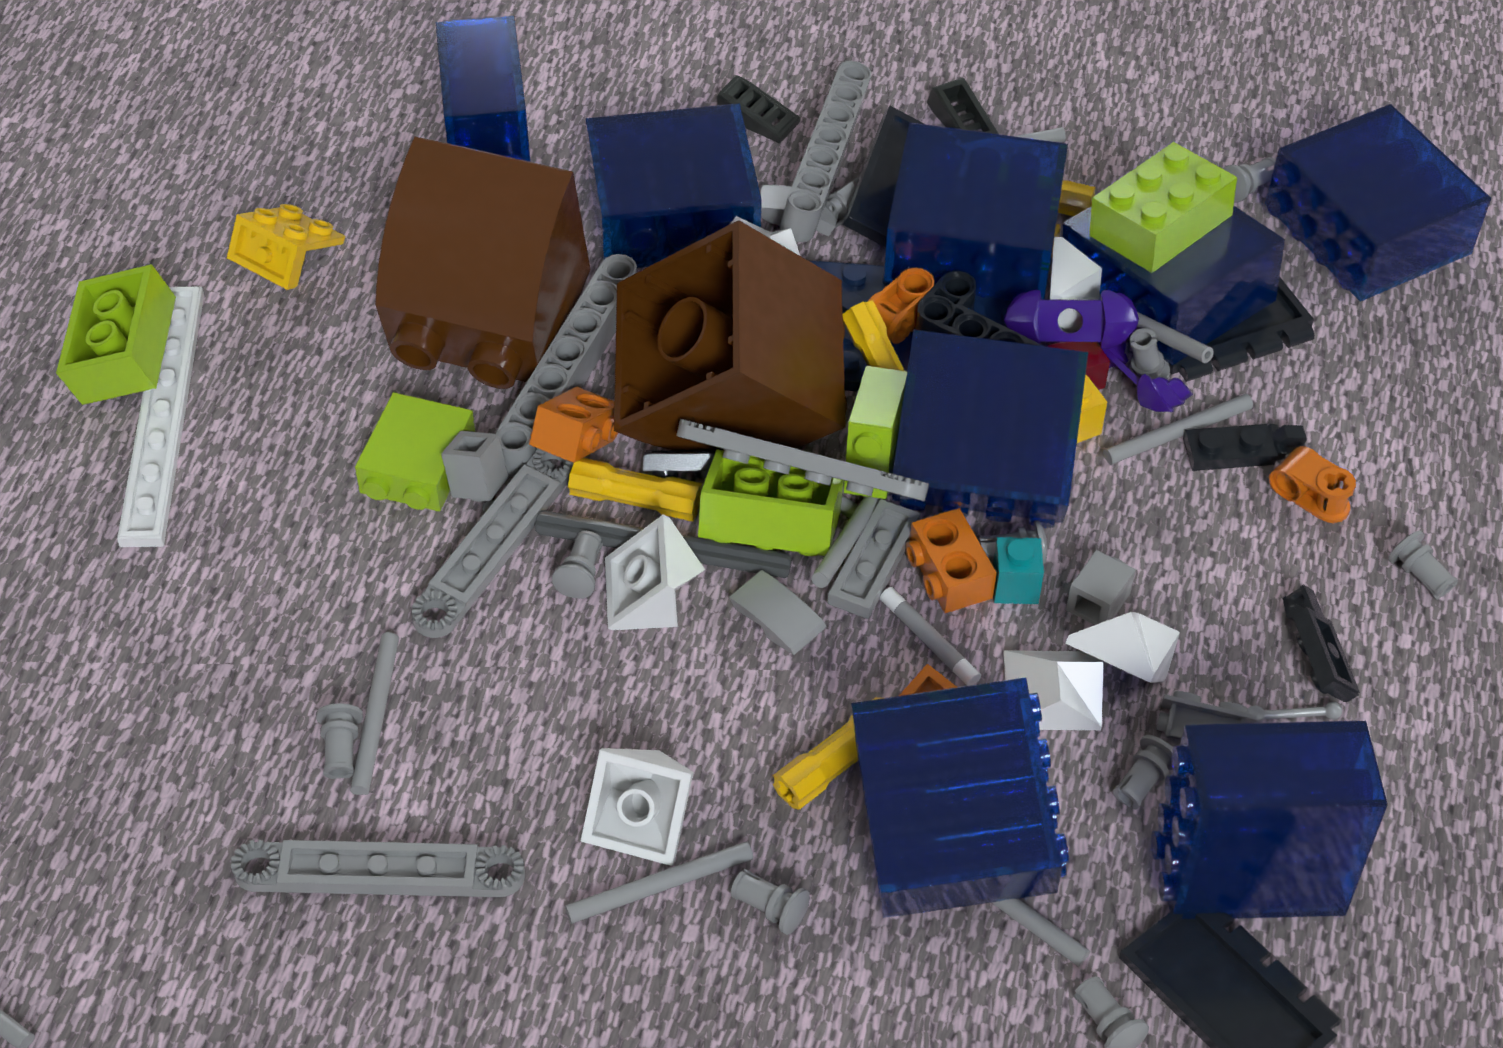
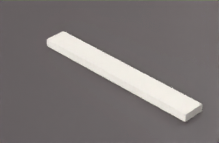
M169 287L176 296L157 388L143 391L117 537L120 547H164L203 306L204 292L202 287Z

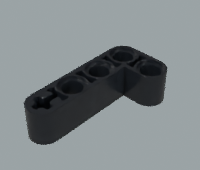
M951 271L943 275L918 304L915 339L918 344L973 373L978 367L984 372L988 369L994 378L1009 388L1008 391L1036 404L1047 403L1049 387L1060 383L1062 359L1059 354L975 312L976 281L969 273Z

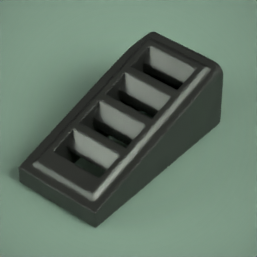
M738 75L718 93L717 116L779 144L800 123L798 115L753 83ZM776 118L780 121L775 126L771 124Z
M965 78L932 87L927 100L928 106L962 146L998 139L999 133ZM957 102L959 105L952 106L951 103ZM962 111H965L967 113L961 116H958L957 114ZM973 120L975 122L967 126H964L963 124L964 122ZM979 129L983 131V133L974 136H970L969 134L970 132Z

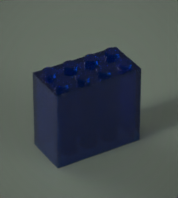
M504 16L435 22L447 143L530 162L527 115L515 17Z
M740 103L585 118L589 180L603 260L611 255L622 254L631 257L636 262L637 268L649 267L728 226L736 216L761 227L762 199Z
M1389 104L1279 148L1265 205L1270 214L1278 217L1291 231L1292 236L1297 241H1301L1314 254L1317 262L1326 266L1337 277L1340 285L1345 290L1350 291L1361 302L1472 254L1492 198L1392 104Z
M909 122L887 228L884 282L891 283L903 271L910 268L927 270L934 278V285L948 272L963 271L974 277L977 296L1013 300L1020 293L1036 289L1041 291V299H1044L1068 144Z
M1233 206L1231 217L1153 273L1089 236L1091 207L1063 222L1062 237L1102 268L1100 294L1104 290L1122 293L1132 300L1137 312L1205 345L1276 301L1285 239L1236 206ZM1157 340L1158 350L1169 364L1174 365L1188 356Z
M913 330L893 474L925 482L929 485L925 501L892 493V500L900 501L899 506L916 511L925 510L926 505L943 507V513L960 508L964 516H968L969 511L986 513V519L997 522H1010L1012 516L1029 518V524L1035 526L1034 522L1039 520L1043 528L1055 527V522L1063 523L1069 507L1088 352Z
M1026 677L851 703L854 735L883 918L1058 893L1060 877L1067 876L1066 863H1069L1068 846L1065 834H1056L1055 829H1058L1057 815H1060L1059 799L1056 786H1047L1046 784L1049 783L1048 768H1051L1050 752L1047 739L1038 740V737H1040L1039 722H1042L1041 705L1038 693L1029 694Z
M1366 720L1185 725L1180 745H1174L1172 749L1173 774L1166 775L1165 777L1166 802L1159 803L1158 806L1159 830L1152 831L1151 834L1152 856L1154 860H1161L1163 871L1159 873L1158 877L1159 896L1161 901H1168L1169 911H1173V914H1183L1182 919H1195L1196 913H1227L1234 919L1346 916L1388 806Z

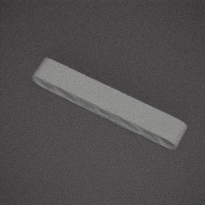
M845 61L839 65L788 194L780 230L791 228L796 242L810 241L815 235L863 106L871 78V71L860 62Z
M616 254L602 261L497 429L496 434H499L508 476L514 477L536 452L537 448L529 445L538 405L576 386L582 388L616 333L617 283L637 273L636 262L631 257Z

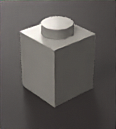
M460 431L441 453L451 495L454 498L471 499L476 502L490 501L509 478L499 434Z
M1096 550L1070 586L1066 611L1094 625L1113 619L1131 593L1136 569L1126 565L1118 558L1110 557Z

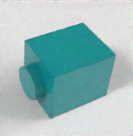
M997 537L993 567L997 572L994 603L1039 604L1044 577L1041 538Z

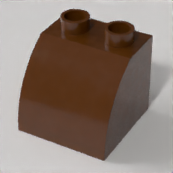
M415 136L404 160L392 196L378 264L375 306L390 352L403 364L419 370H432L436 367L438 361L465 367L476 380L493 388H511L516 380L527 382L577 303L591 270L574 173L569 170Z
M738 220L618 282L614 431L637 441L670 450H724L677 437L680 419L698 423V426L702 424L704 427L710 426L795 449L846 428L847 400L844 386L843 340L845 327L842 316V280Z

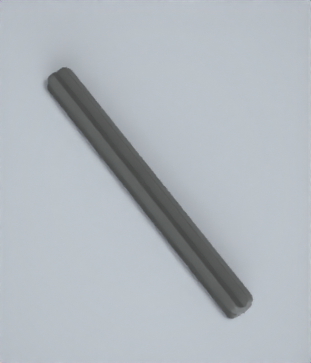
M545 510L539 511L535 523V531L540 535L575 541V537L579 532L592 531L601 537L603 546L612 548L620 547L644 529ZM682 535L701 564L758 573L763 570L771 576L787 578L790 573L792 558L787 553L731 543H719L714 540Z

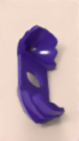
M1035 289L1020 293L1013 299L1007 308L1004 321L1007 328L1041 344V341L1100 342L1101 349H1110L1126 342L1136 330L1139 317L1132 300L1122 293L1104 290L1101 293L1100 300L1041 299V291ZM1075 309L1082 315L1083 324L1078 331L1069 333L1060 328L1058 317L1062 311Z
M1126 342L1110 349H1103L1110 360L1109 368L1117 366L1137 385L1140 406L1156 412H1174V408L1183 405L1185 400L1193 395L1192 391L1179 378L1167 380L1164 377L1152 379L1150 376L1143 374L1139 379L1125 365L1129 361L1128 356L1124 353Z

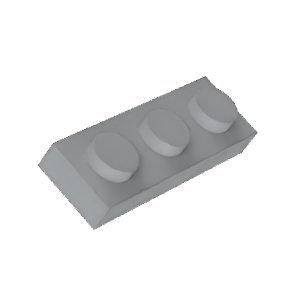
M880 499L828 593V604L869 619L906 550V542L910 541L911 523L920 520L921 513Z

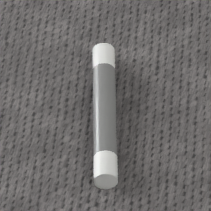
M893 587L883 591L880 600L968 687H971L980 680L981 674Z

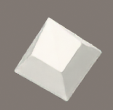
M1054 237L1050 299L1099 300L1102 268L1063 237ZM1066 309L1060 313L1058 324L1063 331L1073 333L1081 328L1083 318L1077 310ZM1047 342L1046 347L1059 342Z
M665 515L660 516L605 557L608 629L627 630L678 627L675 591L705 569L669 517Z
M1129 612L1070 634L1066 644L1145 681L1156 683L1164 682L1180 632L1142 614Z
M1003 651L1009 730H1101L1104 663L1102 660L1083 651Z
M601 748L596 764L581 842L672 866L677 853L694 772L659 750Z

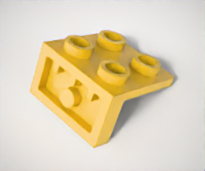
M281 204L280 207L272 209L256 208L254 212L236 215L227 259L289 290L298 286L306 251L342 245L346 236L333 230L331 223L324 220L311 219L303 214L301 208L291 204Z

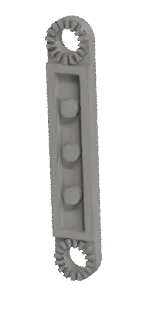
M680 419L676 434L677 437L724 449L723 458L748 464L750 456L765 460L763 468L789 475L790 467L806 470L804 479L829 486L832 477L848 481L846 490L867 496H872L873 489L875 488L925 501L929 484L925 482L911 480L903 476L710 426L704 427L702 424L698 426V423Z
M536 449V452L527 464L521 467L430 580L428 587L421 596L416 598V602L412 605V622L414 628L420 634L430 638H439L453 631L533 529L539 511H547L568 484L573 462L541 449ZM557 459L565 465L563 469L561 467L559 471L554 469V472H552V469L549 468L547 470L546 466L543 467L542 462ZM431 608H439L444 610L447 615L444 616V620L440 619V622L435 620V623H432V620L429 619L427 621L426 617L423 618V613Z
M259 839V842L251 840L247 845L245 843L242 844L240 849L234 851L235 855L231 858V869L236 883L241 888L251 892L506 897L517 892L525 880L523 858L514 848L510 847L509 849L505 845L501 847H478L477 844L310 840L264 842ZM265 858L270 861V866L266 867V871H261L262 874L260 875L259 873H256V876L253 873L248 875V872H244V867L252 859ZM498 863L508 864L514 869V872H511V876H507L506 880L501 878V881L497 878L493 880L491 876H488L487 872L493 865Z

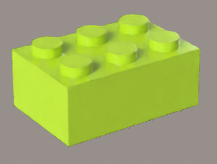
M1172 142L1092 197L1089 236L1153 273L1232 216L1237 177L1185 147Z
M152 264L79 281L56 374L82 405L157 388L176 296Z
M716 450L701 490L699 538L711 539L719 543L733 542L753 545L762 550L781 549L794 551L804 556H825L832 546L841 512L844 480L832 477L829 486L804 479L806 470L790 467L789 475L763 468L764 459L750 456L748 464L723 458L724 450Z

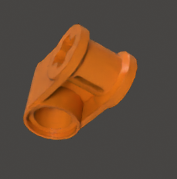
M910 268L903 271L882 291L877 292L868 300L874 301L887 327V336L894 344L902 342L916 328L918 304L934 286V278L927 270Z
M1306 446L1297 447L1269 475V483L1277 494L1299 505L1320 520L1338 523L1348 517L1350 513L1348 498L1353 495L1356 488V480L1353 474L1323 458L1313 449ZM1341 481H1343V488H1342V489L1339 488ZM1324 501H1327L1326 510L1323 509Z

